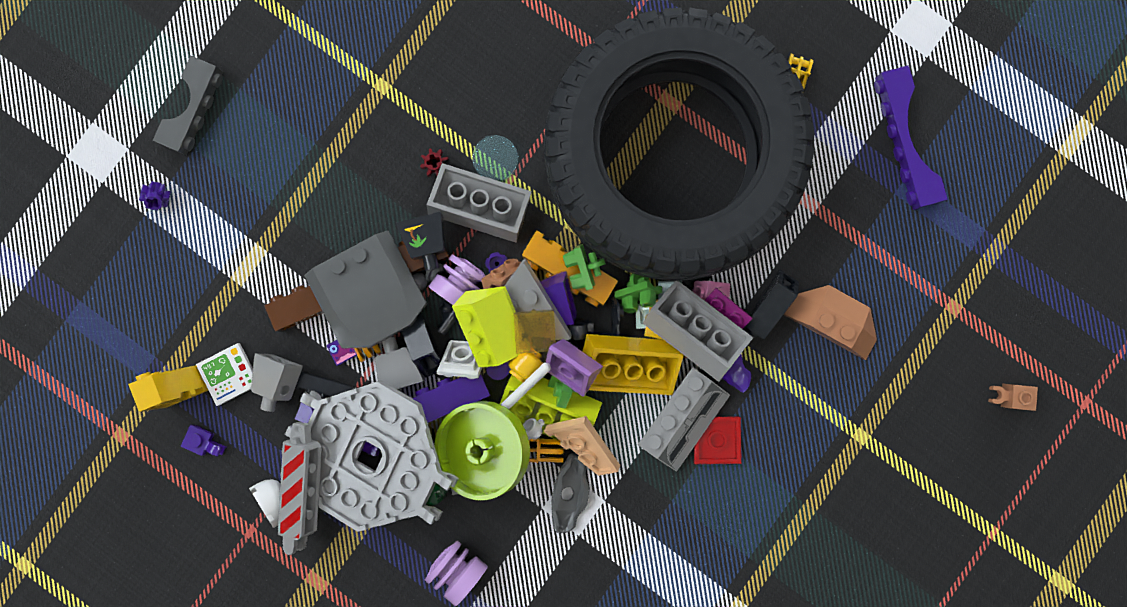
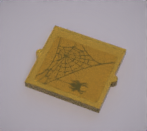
M532 309L528 312L513 313L516 354L534 353L537 355L539 352H547L549 347L556 343L554 310L536 311Z

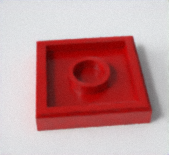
M740 416L715 417L694 446V464H741Z

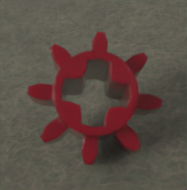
M430 148L427 156L421 155L425 164L420 165L421 169L428 168V177L432 173L438 176L442 163L445 164L449 161L448 157L441 158L443 155L441 149L435 153ZM433 159L438 161L436 168H433L431 165L433 164Z

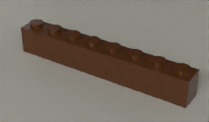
M404 242L398 243V248L411 273L414 274L424 270L423 260L411 259ZM447 248L445 253L436 255L438 262L449 259L450 255ZM300 285L291 290V294L283 296V294L274 296L269 299L271 303L264 305L275 331L282 332L323 314L310 286Z

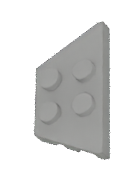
M526 259L522 260L505 286L523 330L525 329V333L527 332V339H571L572 334L528 261ZM538 320H539V321L541 320V321H542V325H543V326L540 328V332H541L540 334H539V327H538V325H537V323H538L537 321H538ZM545 323H550L547 324L548 330H545V332H543L544 330L541 331L542 328H546Z

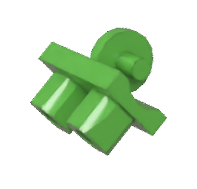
M583 244L564 254L563 259L567 268L578 265L581 272L570 276L572 288H586L587 291L595 286L591 269H593L595 277L602 274L599 266L606 263L604 259L597 260L595 252L588 253L590 262H588Z
M631 274L630 282H627V288L615 291V298L622 301L623 310L627 313H634L638 311V301H640V306L653 307L656 304V295L662 294V286L654 287L649 282L648 277Z

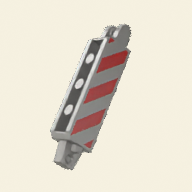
M303 422L293 423L290 440L284 441L282 448L278 535L283 536V550L287 555L294 554L296 550L301 551L305 549L307 536L317 530L322 447L318 441L311 439V424Z

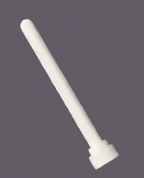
M543 363L500 405L510 409L550 371L551 365Z

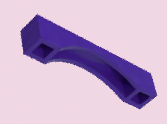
M909 65L881 72L875 78L874 88L876 93L880 94L882 101L881 112L884 117L886 116L888 122L887 133L893 139L895 146L893 153L895 159L900 163V178L906 184L908 191L906 198L909 205H912L913 210L948 200L942 178L922 161L910 138L908 108L915 86Z

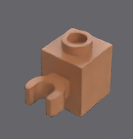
M1002 384V387L990 386V390L998 392V397L996 399H989L988 402L1001 404V407L1036 411L1038 387Z

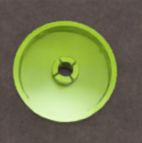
M478 401L454 409L440 424L435 438L434 447L441 470L459 478L455 487L451 488L469 499L489 500L510 491L521 481L528 468L530 445L526 430L513 412L495 402ZM480 447L482 449L489 448L488 450L483 451V455L480 452Z

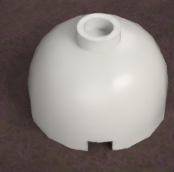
M270 479L261 481L249 489L272 527L275 528L278 526L281 483Z

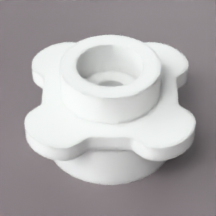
M530 418L523 423L528 440H535L541 436L542 426L545 423L542 419L537 421L535 418Z

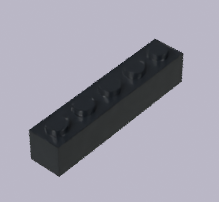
M301 371L295 389L301 390V388H304L308 393L315 391L320 393V396L328 398L329 396H335L359 387Z

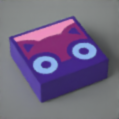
M337 340L326 345L337 366L357 356L354 348L343 349Z

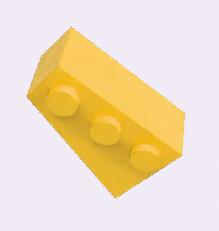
M196 365L162 373L159 371L152 374L147 372L136 376L137 381L128 384L139 412L167 408L209 391Z

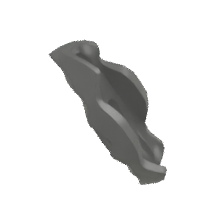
M574 453L568 455L554 483L551 510L554 529L557 533H567L576 527L577 518L585 510L589 499L586 466L578 460V455ZM570 487L573 491L572 497L569 500H563L561 496L562 491Z

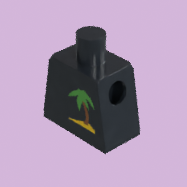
M437 212L397 222L396 226L411 259H422L425 271L439 268L436 255L446 252L443 214Z

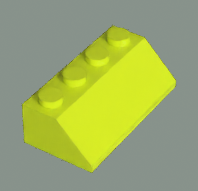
M511 375L500 404L522 384L513 375ZM542 378L509 409L517 416L522 425L530 418H535L537 421L542 419L545 422L542 426V434L548 436L544 432L546 425L584 416L594 426L602 402L586 395L583 397L576 392H572L566 409L556 407L557 397L553 396L554 388L548 387L549 380Z

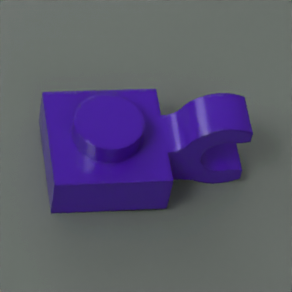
M196 425L189 426L181 447L201 456H204L206 452L215 456L223 455L226 446L212 441L214 433Z

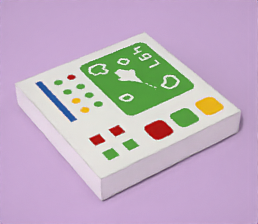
M240 343L196 364L216 406H220L251 390L253 368Z

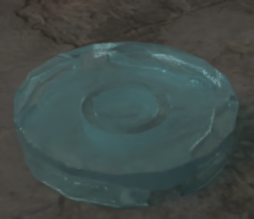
M499 135L487 136L480 140L474 148L472 155L473 166L481 176L504 181L511 177L517 169V149L506 137Z

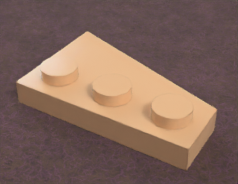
M586 416L546 425L544 432L548 436L554 435L561 441L560 445L564 449L570 448L578 455V460L598 476L619 471V462Z

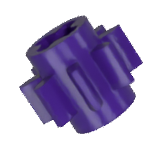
M151 181L148 186L142 185L139 201H144L145 208L158 211L162 206H168L171 191H166L165 184Z

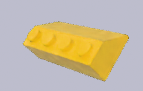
M592 334L586 335L582 351L603 366L589 390L673 395L684 356L665 340Z

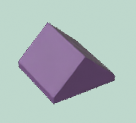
M565 339L552 344L548 349L546 363L551 365L548 373L584 397L603 366Z

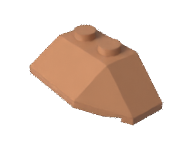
M830 285L799 293L784 313L788 318L864 360L867 359L877 341L870 307Z

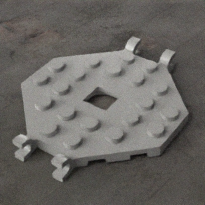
M377 381L325 399H321V396L315 391H311L310 394L303 393L300 402L314 408L308 424H311V439L318 441L322 447L319 508L357 532L417 515L429 524H433L434 520L438 521L443 511L426 505L432 490L437 483L448 491L450 487H455L459 478L441 470L421 403L383 381ZM288 426L285 433L288 437L291 435L292 426ZM366 441L379 448L382 452V458L376 471L357 460Z

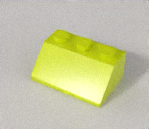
M506 286L465 291L453 304L452 308L478 367L499 366L517 357L523 350L529 351L531 349L528 340L521 336L524 330Z

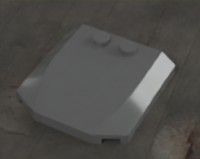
M389 231L371 236L313 267L304 275L337 341L343 349L371 348L412 326L416 321V317L427 305L419 286Z

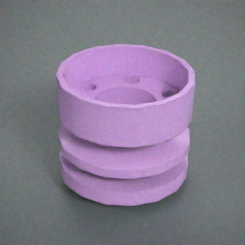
M451 254L449 260L457 265L453 270L444 264L443 267L450 274L449 277L446 278L437 274L428 287L453 305L465 291L480 290L477 285L479 282L482 283V278L485 277V274L466 259Z
M455 541L454 544L444 549L431 565L429 573L425 578L428 584L436 576L440 578L434 586L435 590L446 583L448 588L444 597L454 606H457L466 597L488 567L478 557H474L466 563L464 559L469 551L467 548L458 556L456 551L461 546L459 541Z

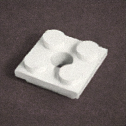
M451 340L437 369V374L446 377L458 376L475 379L479 378L482 367H478L467 341Z

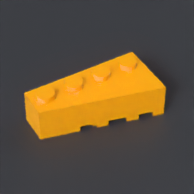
M536 230L522 254L523 259L528 261L533 270L537 271L540 268L545 271V277L547 278L567 271L573 294L577 295L580 292L587 296L585 301L595 307L598 304L603 306L618 281L601 271L602 275L595 277L593 269H591L595 281L593 289L587 291L586 288L573 289L570 276L581 273L579 266L575 265L567 268L563 255L568 252L555 241H547L542 238L544 234Z

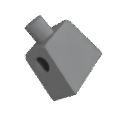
M395 336L382 341L385 354L375 357L378 381H383L397 390L426 381L423 374L412 362L408 348H398Z
M255 353L251 390L253 393L263 396L260 409L274 412L277 401H289L292 398L302 365L273 354Z

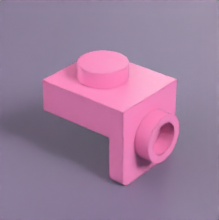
M695 281L692 292L705 300L715 288H718L729 298L730 283Z

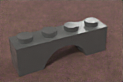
M190 55L181 75L190 89V103L180 116L173 119H162L154 136V142L187 156L188 151H191L194 147V138L197 131L204 124V115L213 104L214 92L223 81L222 70L215 65Z

